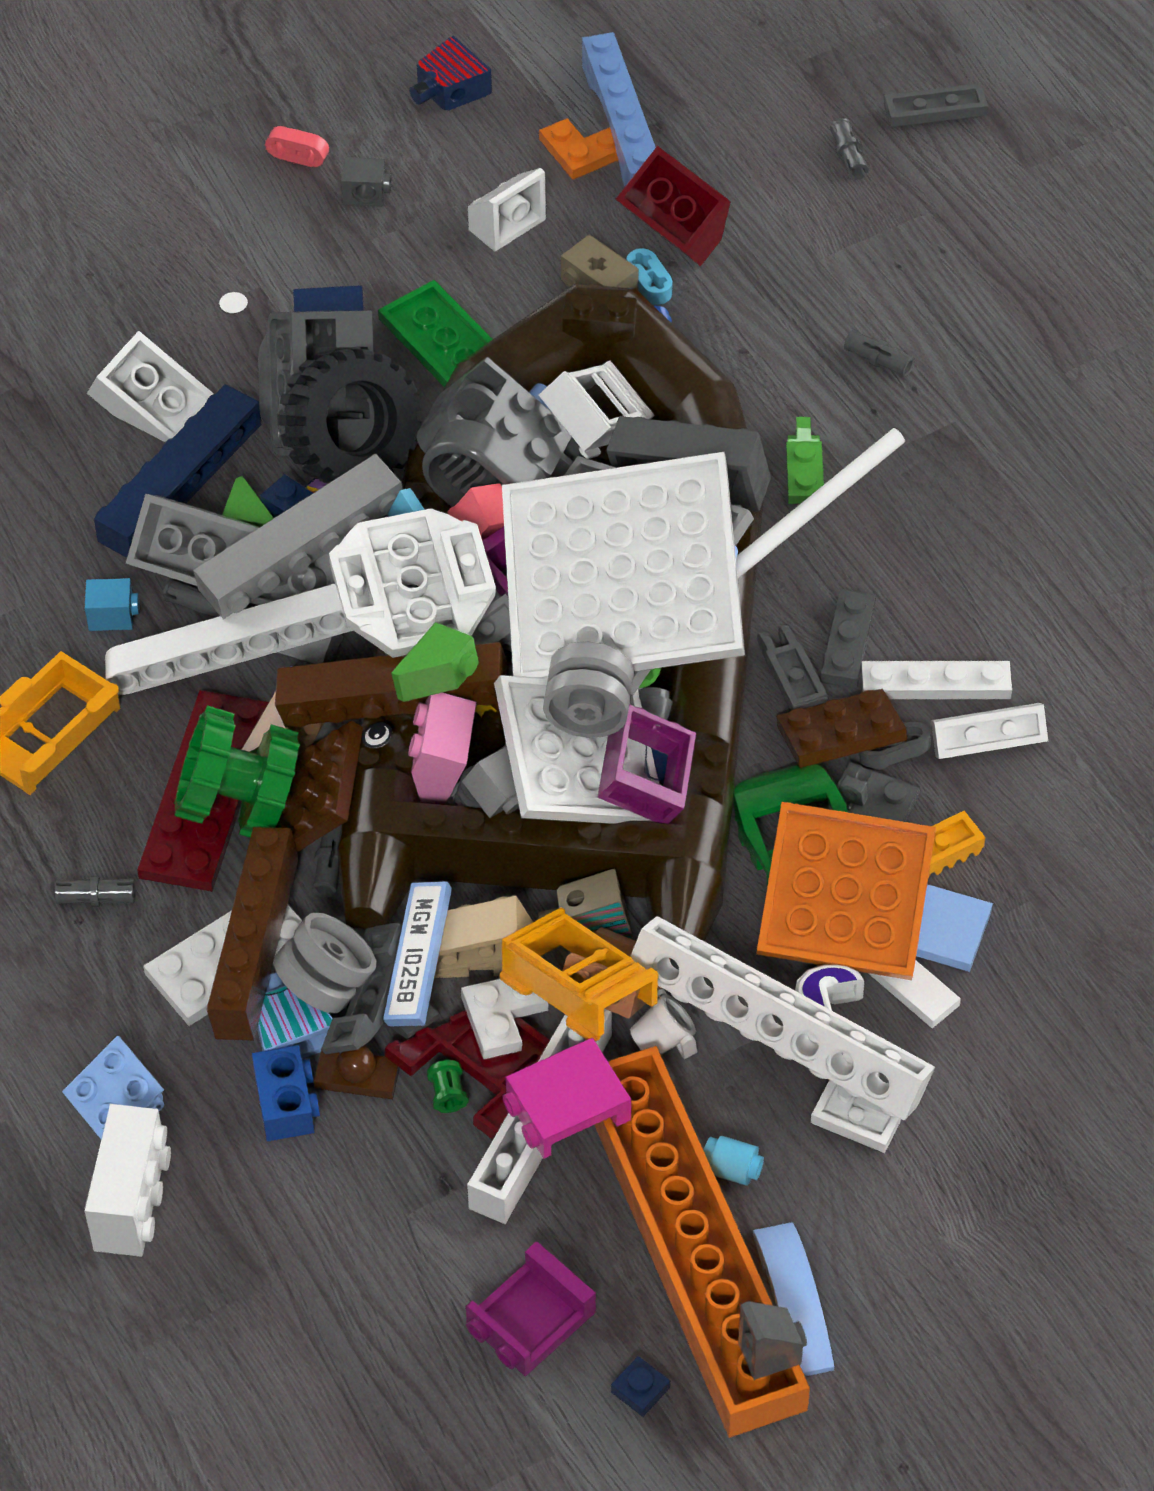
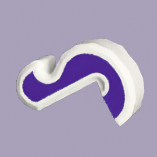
M823 964L807 970L797 980L795 991L832 1011L830 1003L840 1004L862 999L864 979L853 968L835 964ZM807 1034L809 1040L818 1045L816 1038Z

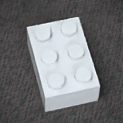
M110 1104L85 1207L86 1220L94 1251L142 1257L145 1242H151L153 1239L155 1219L151 1215L153 1206H160L163 1194V1183L159 1181L161 1171L168 1170L171 1158L170 1146H165L167 1127L161 1125L158 1109Z

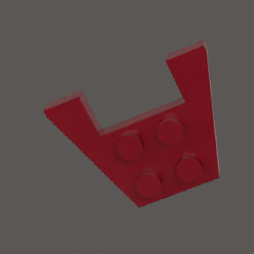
M465 1010L449 1017L448 1023L434 1029L426 1027L415 1032V1037L399 1043L396 1040L389 1043L385 1047V1057L410 1076L415 1074L439 1052L448 1059L459 1062L465 1072L496 1095L473 1116V1125L493 1140L509 1113L503 1101V1095L506 1094V1076L537 1063L550 1040L520 1017L514 1018L522 1039V1051L483 1059Z

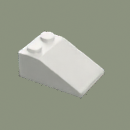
M140 331L131 338L101 371L87 392L89 396L113 416L164 442L173 438L183 428L187 419L195 416L205 405L207 399L214 394Z

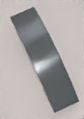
M399 922L366 929L363 939L373 951L376 958V969L363 985L356 987L355 996L350 1002L346 1016L332 1019L321 1048L324 1054L358 1050L368 1043L382 1026L402 930Z

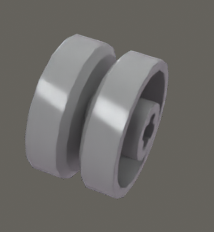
M577 642L559 648L551 657L543 704V711L547 720L559 730L574 736L595 738L606 737L618 732L627 721L634 677V668L631 661L619 650L600 643Z
M312 912L296 928L294 938L285 942L275 955L274 967L277 975L286 987L299 999L327 1013H338L355 996L356 987L363 985L375 971L376 958L364 939L351 927L332 916Z

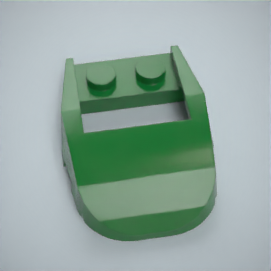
M813 764L802 768L794 765L748 778L734 788L733 808L735 821H737L738 838L741 845L745 846L748 850L751 861L757 871L764 869L766 872L767 886L774 849L766 850L755 821L756 818L780 812L782 802L804 805L814 801L828 800L832 810L848 812L846 803L826 770L820 765Z

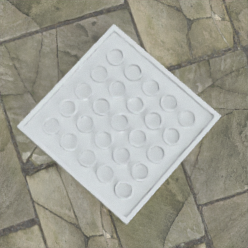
M724 452L502 485L513 676L548 680L551 657L559 648L577 642L600 643L619 650L631 661L634 671L745 656L727 460Z

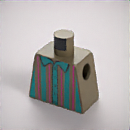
M615 869L559 886L556 890L559 907L538 912L540 919L562 907L565 909V914L594 933L603 927L633 940L627 905Z

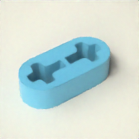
M640 248L631 251L627 256V261L639 269L638 291L651 304L660 305L668 302L672 297L673 281L660 260L648 249Z

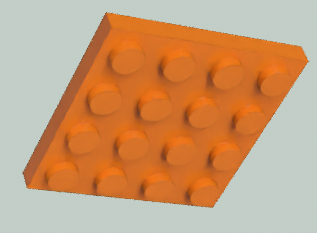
M782 802L756 954L817 965H842L853 968L858 972L912 980L936 827Z

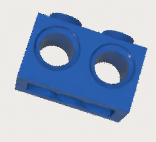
M299 1045L252 1053L266 1140L273 1141L314 1133L313 1117H319L320 1112L316 1092L308 1094L307 1084L313 1083L310 1059L302 1060ZM281 1074H290L287 1077H277ZM289 1107L297 1108L294 1111H283Z

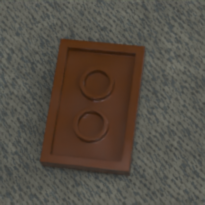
M883 688L864 691L859 695L843 699L829 700L826 703L804 709H794L788 713L776 716L777 727L799 768L907 741L906 727Z

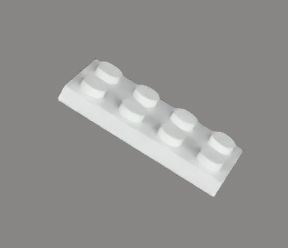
M288 904L275 955L285 942L294 938V932L302 922ZM232 910L143 966L145 975L188 1026L208 1015L207 1006ZM273 961V965H272V969H271V973H270V974H272V973H274V972L276 971V969H275V967H274V961Z

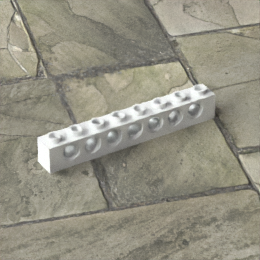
M658 916L646 924L640 931L630 957L644 968L656 970L658 972V986L671 992V995L678 1001L691 1003L702 1009L711 1019L733 1026L744 1037L760 1041L773 1048L780 1057L795 1060L809 1068L810 1072L815 1076L829 1079L844 1087L848 1094L857 1098H864L879 1106L880 1110L888 1116L899 1117L905 1121L917 1108L935 1066ZM669 958L678 964L679 969L672 966ZM703 977L708 978L714 988L709 987ZM738 996L746 1000L748 1007L739 1001ZM772 1014L781 1019L783 1026L775 1022ZM807 1034L814 1036L818 1045L812 1043ZM842 1053L849 1055L854 1064L847 1062ZM877 1072L884 1074L889 1083L883 1082Z

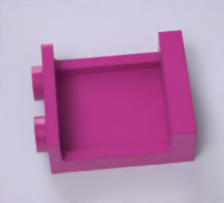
M593 1037L506 1076V1094L503 1095L506 1109L512 1117L518 1116L523 1124L521 1129L528 1146L531 1149L536 1147L543 1159L551 1156L552 1144L611 1117L616 1127L631 1120V1098Z

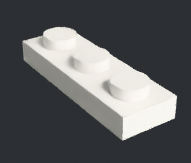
M1042 703L931 720L935 755L938 759L1048 741L1044 704Z

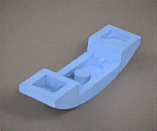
M794 1223L753 1230L763 1269H766L775 1305L787 1308L793 1322L799 1321L804 1329L807 1346L803 1347L802 1363L800 1364L804 1376L834 1371L831 1346L818 1292L804 1247Z

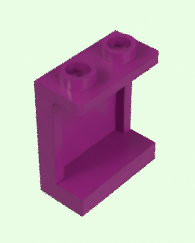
M536 1241L525 1251V1264L480 1305H477L474 1301L466 1305V1327L477 1341L481 1343L486 1341L492 1346L499 1360L507 1368L513 1369L515 1367L526 1377L596 1313V1293Z

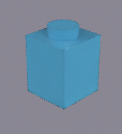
M130 578L86 580L85 613L89 631L133 630V615L140 614L139 593L132 592Z

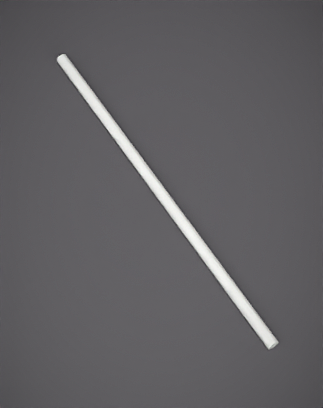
M891 429L739 553L736 558L737 577L740 578L905 443L903 435L897 429ZM459 783L455 785L445 805L452 806Z

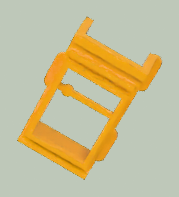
M62 651L31 679L28 677L19 678L0 696V705L2 706L0 708V776L31 795L36 790V785L113 711L118 712L120 710L118 686L115 683H110ZM63 687L87 704L76 717L51 739L35 729L31 722L26 721ZM19 727H22L25 733H31L46 744L42 745L32 754L10 740L9 737Z
M562 907L502 939V971L500 972V980L522 995H530L534 992L568 1016L566 1018V1026L586 1040L593 1037L595 1041H598L601 1035L604 1034V1008L640 989L638 998L652 1007L657 1004L658 972L653 968L646 969L640 963L635 962L631 957L565 914V909ZM561 945L571 953L586 959L561 971L540 956ZM593 962L609 967L582 983H578L570 977L571 974Z

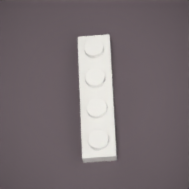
M862 661L861 664L862 692L883 688L889 699H1011L1010 661Z

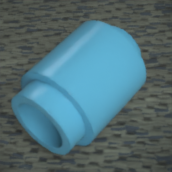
M720 1136L718 1139L709 1137L704 1148V1153L716 1177L746 1186L751 1179L757 1180L759 1178L764 1157L758 1155V1146Z

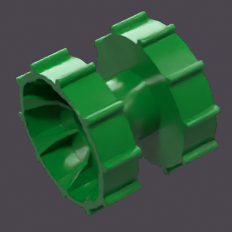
M207 705L205 711L199 716L198 723L189 742L182 771L180 772L174 801L176 809L174 816L202 824L204 818L209 816L216 795L219 794L242 801L238 818L239 835L251 838L253 827L276 828L281 813L285 808V802L295 774L300 747L297 738L299 732L271 724L269 730L263 734L256 754L231 747L233 732L236 726L233 720L235 713Z

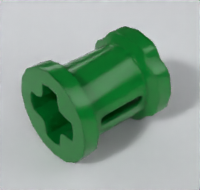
M439 1061L427 1069V1078L433 1083L435 1096L432 1099L433 1107L440 1113L456 1112L466 1107L469 1102L468 1095L462 1090L460 1077L463 1074L462 1066L457 1061Z

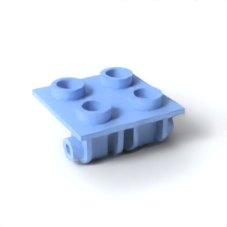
M118 1035L62 1091L101 1140L110 1104L152 1108L159 1111L164 1107V1102L162 1101L164 1089Z

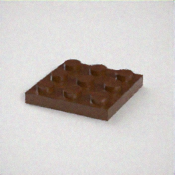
M352 720L339 729L331 731L327 737L316 744L308 746L304 752L297 756L295 774L285 802V808L276 825V828H291L297 852L348 821L363 727Z

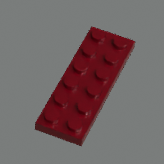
M199 690L137 869L139 879L213 892L242 801L217 794L210 814L204 818L202 824L174 816L176 811L174 801L180 772L182 771L189 742L198 723L199 716L205 711L207 705L235 713L233 720L236 726L233 732L231 747L242 750L269 702Z

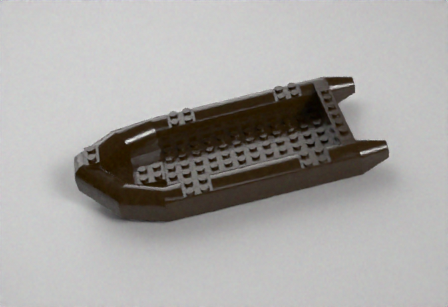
M573 284L459 362L443 390L445 391L486 357L490 358L528 392L537 383L548 387L564 371L567 373L604 365L607 361H611L655 415L651 420L678 421L695 425L708 424L730 429H747L734 384L636 288ZM604 382V384H605V385L607 386V388L611 391V393L615 396V398L619 401V403L623 406V408L628 412V414H630L629 411L625 408V406L620 402V400H619V399L616 397V395L612 392V390L608 387V385ZM595 384L586 390L609 420L623 416L600 386ZM417 444L415 450H410L407 458L409 460L404 469L402 489L411 488L425 510L434 509L447 514L451 506L441 499L428 485L422 469L425 453ZM608 445L598 447L601 454L590 458V460L611 466L606 451ZM763 502L759 512L750 511L754 520L736 545L738 554L760 537ZM757 564L738 578L745 656L661 667L657 679L651 685L645 687L661 688L669 691V699L673 703L667 721L678 723L682 727L696 733L685 807L669 824L642 821L610 824L521 818L519 808L510 814H506L503 810L489 818L482 808L421 803L411 773L414 757L408 756L411 739L414 733L418 734L419 726L413 725L415 714L387 715L374 719L361 718L359 725L363 727V732L368 726L383 722L391 727L392 736L385 745L378 748L367 747L361 738L348 821L341 825L337 848L346 925L353 928L367 929L389 924L415 879L557 890L559 886L615 869L623 896L646 899L650 921L658 916L705 941L723 904ZM373 644L371 657L388 655ZM485 711L482 717L477 712L474 713L467 765L463 772L470 766L476 765L479 761L497 752L506 744L501 716L498 711Z

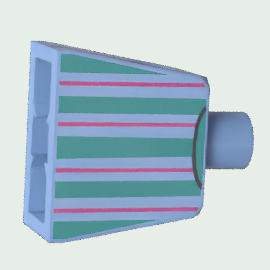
M277 973L270 974L257 1027L262 1051L299 1045L302 1059L320 1053L333 1018L329 1013L316 1009L299 999L286 987Z

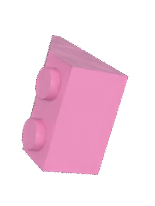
M446 693L430 695L425 704H418L413 725L419 726L418 734L414 733L411 739L408 756L414 757L411 773L421 803L445 805L467 765L476 707L475 701Z

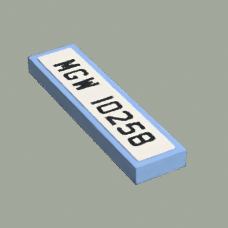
M447 881L411 883L383 1018L387 1026H425L452 891Z

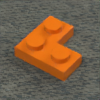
M566 118L539 130V140L572 180L618 161L610 127L584 138L569 119Z

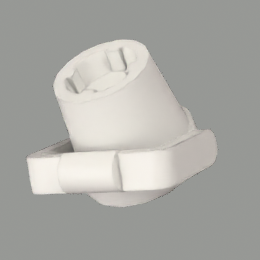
M664 989L657 990V1004L650 1007L630 1028L633 1040L641 1050L657 1046L660 1055L675 1046L684 1059L696 1054V1040L693 1037L696 1029L690 1016L674 998L667 995Z

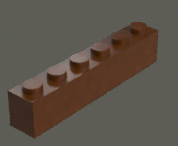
M500 642L475 645L479 661L475 672L468 676L458 689L442 693L475 701L476 705L487 706L498 703L494 682L500 675L508 676L509 664ZM386 655L278 668L275 707L285 727H303L317 723H339L352 719H374L381 716L404 713L415 714L418 704H425L429 696L406 702L398 700L391 673L406 655L394 658Z
M253 827L207 1006V1013L215 1039L254 1041L299 859L291 828Z

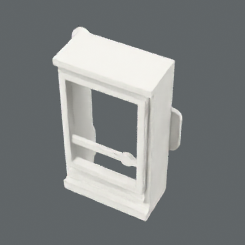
M607 361L604 365L567 373L564 371L539 394L540 398L580 446V453L587 459L600 455L601 451L598 447L609 444L619 418L609 420L586 392L593 385L597 384L601 387L623 416L643 417L646 419H651L655 416L611 361ZM604 382L608 385V387L612 390V392L616 395V397H617V398L620 400V402L625 406V408L629 411L630 414H628V412L623 408V406L619 403V401L615 398V396H614V395L611 393V391L607 388V386L604 384Z

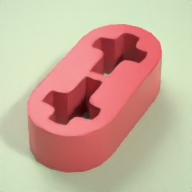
M283 126L274 127L265 141L266 150L275 158L309 167L321 166L329 153V145L322 137Z

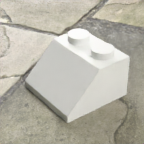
M538 168L518 174L509 181L503 182L482 198L476 199L468 206L469 231L496 252L546 220L545 171Z

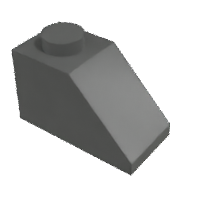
M750 1301L741 1304L738 1345L753 1379L755 1380L800 1365L802 1363L803 1347L807 1346V1339L799 1321L793 1322L788 1309Z

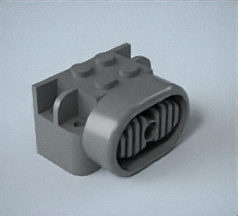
M371 310L270 313L267 322V334L262 340L258 353L259 407L262 419L270 431L271 446L276 455L289 456V453L293 450L292 447L283 445L281 435L286 433L285 426L278 425V414L284 415L285 405L279 404L282 393L289 394L291 389L286 384L291 375H301L302 372L299 370V366L306 360H315V355L324 351L363 349L373 352ZM347 384L340 388L331 399L327 409L326 424L328 433L334 444L342 451L353 452L361 447L370 436L374 425V408L371 399L365 390L357 384Z
M488 357L438 395L417 434L418 444L425 453L422 461L424 477L431 489L451 507L455 506L472 487L500 483L502 486L564 476L577 456L584 457L579 451L580 446L556 416Z

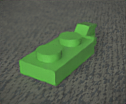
M796 417V435H788V442H786L788 504H801L824 485L822 441H820V435H811L810 417Z

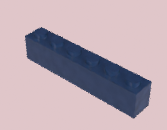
M226 384L216 394H212L195 416L189 417L183 428L173 438L168 439L157 455L151 461L145 462L140 472L129 483L124 484L120 488L117 496L107 506H103L97 512L94 518L97 541L127 558L145 494L162 496L186 504L261 426L259 401Z

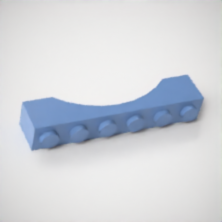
M614 32L583 37L582 67L590 89L594 90L607 116L617 152L624 186H626L656 147Z

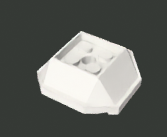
M434 509L359 522L349 531L342 542L336 545L329 553V563L346 625L392 658L407 655L435 622L472 636L496 594V586L478 525L466 520L460 521L449 514ZM407 585H416V586H418V587H417V588H408V587H406V586H407Z

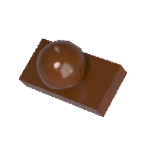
M366 1046L358 1050L324 1054L321 1050L314 1078V1088L393 1100L400 1068L385 1056L373 1055Z

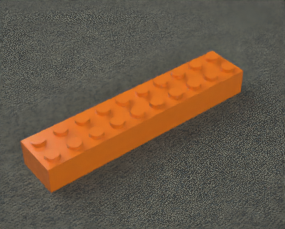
M657 1046L608 1061L631 1098V1120L616 1127L610 1117L594 1126L728 1437L730 1438L808 1411L810 1387L800 1365L754 1380L738 1345L741 1304L750 1301L772 1305V1302Z

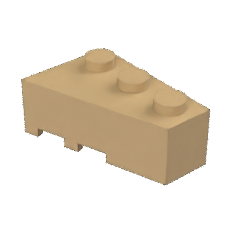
M499 897L493 901L474 905L466 904L448 910L434 978L469 977V970H494V976H500L502 971V939L533 923L518 897Z

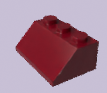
M659 146L653 150L616 197V200L630 213L699 266L704 263L722 240L731 203L729 199Z

